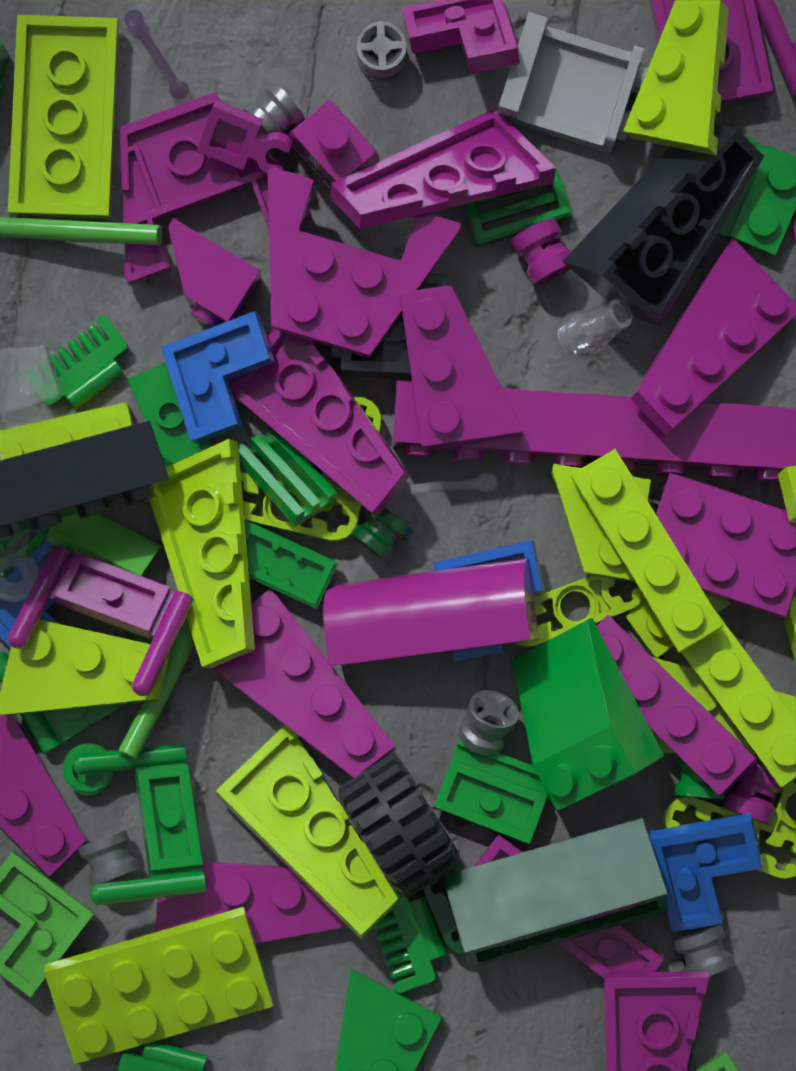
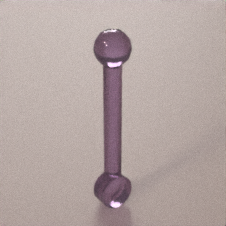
M138 10L129 11L124 17L126 27L130 31L136 32L170 84V95L175 99H184L189 92L188 85L184 81L178 80L145 29L143 14Z

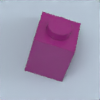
M173 218L168 228L184 296L188 305L193 307L190 315L210 328L219 325V323L222 324L240 317L262 281L260 270Z

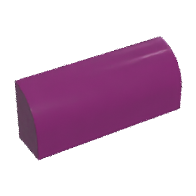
M529 558L330 585L327 587L324 596L323 621L329 666L539 640Z

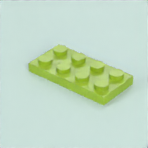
M17 15L8 213L10 216L111 220L119 21L117 18Z
M244 907L48 963L44 967V974L74 1065L273 1007L272 995Z

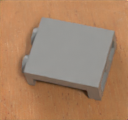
M528 12L518 44L520 64L511 66L499 103L498 114L503 115L510 123L611 154L615 140L625 142L627 134L623 130L631 113L625 110L630 92L639 93L649 67L640 63L644 48L634 46L633 51L629 52L546 26L548 17Z

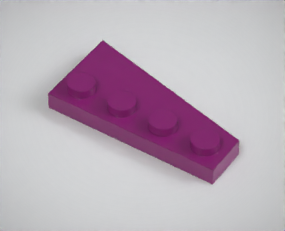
M15 715L0 716V827L50 877L88 839L56 783L52 781L40 760L39 754L32 742L27 738Z

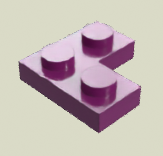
M435 0L402 7L404 25L412 54L423 51H436L443 47L462 44L470 74L495 71L502 67L520 64L518 46L503 0Z

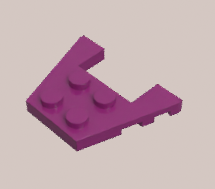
M215 92L120 126L123 223L154 225V222L244 188L252 187L269 230L268 174L260 169L257 161L248 158L244 170L196 151L211 109L216 100L221 101ZM307 207L303 222L312 219L309 207ZM124 244V276L128 286L171 271L162 244Z
M270 167L268 171L272 329L371 358L402 314L399 293L419 289L424 280L434 270L437 262L449 245L458 236L461 223L428 213L417 215L414 218L402 260L389 258L300 231L315 185L314 179Z

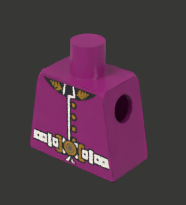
M330 99L324 102L288 135L293 140L291 148L330 191L331 183L380 161L375 148Z

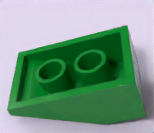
M593 618L578 624L512 660L533 766L557 811L639 772L664 756Z

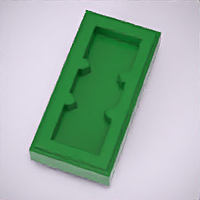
M166 362L127 379L145 421L151 422L166 467L212 447L210 440L199 444L190 441Z
M246 520L245 534L249 579L317 610L335 573L338 562Z

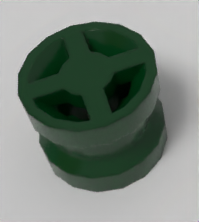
M384 508L378 516L369 511L368 519L364 524L356 525L350 532V535L382 561L390 564L395 557V548L401 541L409 540L414 531L391 511Z

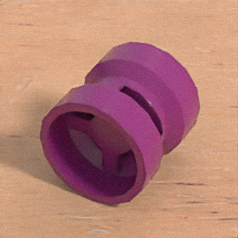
M555 218L539 222L522 231L511 240L516 254L524 257L528 264L527 275L533 286L545 284L571 270L562 261L572 250L563 246L560 240L562 231Z
M754 763L737 780L735 789L727 793L722 808L741 815L752 813L754 820L771 825L776 813L773 805L776 794L783 792L784 787L780 789L765 767Z

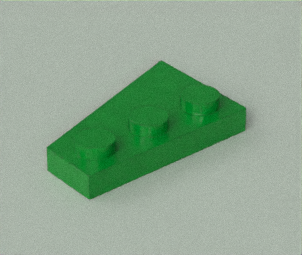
M351 968L335 1071H415L442 1019V1015L400 993H396L393 989Z

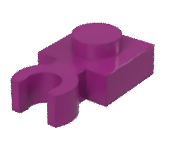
M216 100L196 151L244 170L248 158L256 160L260 169L268 174L270 167L282 170L284 166L283 162L273 159L269 155L268 150L278 148L289 153L293 140L288 135L280 132H273L268 135L260 133L259 129L263 121L262 118Z

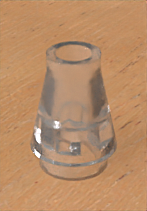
M614 299L606 304L568 313L558 328L559 343L570 357L575 359H591L621 330L631 324V312L623 301Z

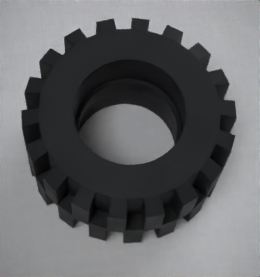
M390 754L338 788L339 801L399 894L409 898L461 865L459 851L411 775L398 758Z

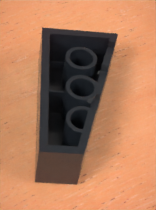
M714 123L713 135L718 139L716 156L669 147L562 262L620 313L661 326L764 158V155L738 129Z
M151 422L138 423L0 460V542L14 537L16 532L29 528L32 529V532L52 528L62 523L61 518L77 513L80 519L98 515L109 510V503L124 499L126 506L155 497L154 488L169 480V476Z

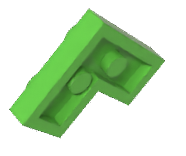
M15 851L10 853L0 867V909L21 925L0 952V975L31 998L46 980L44 974L45 964L61 960L96 914Z

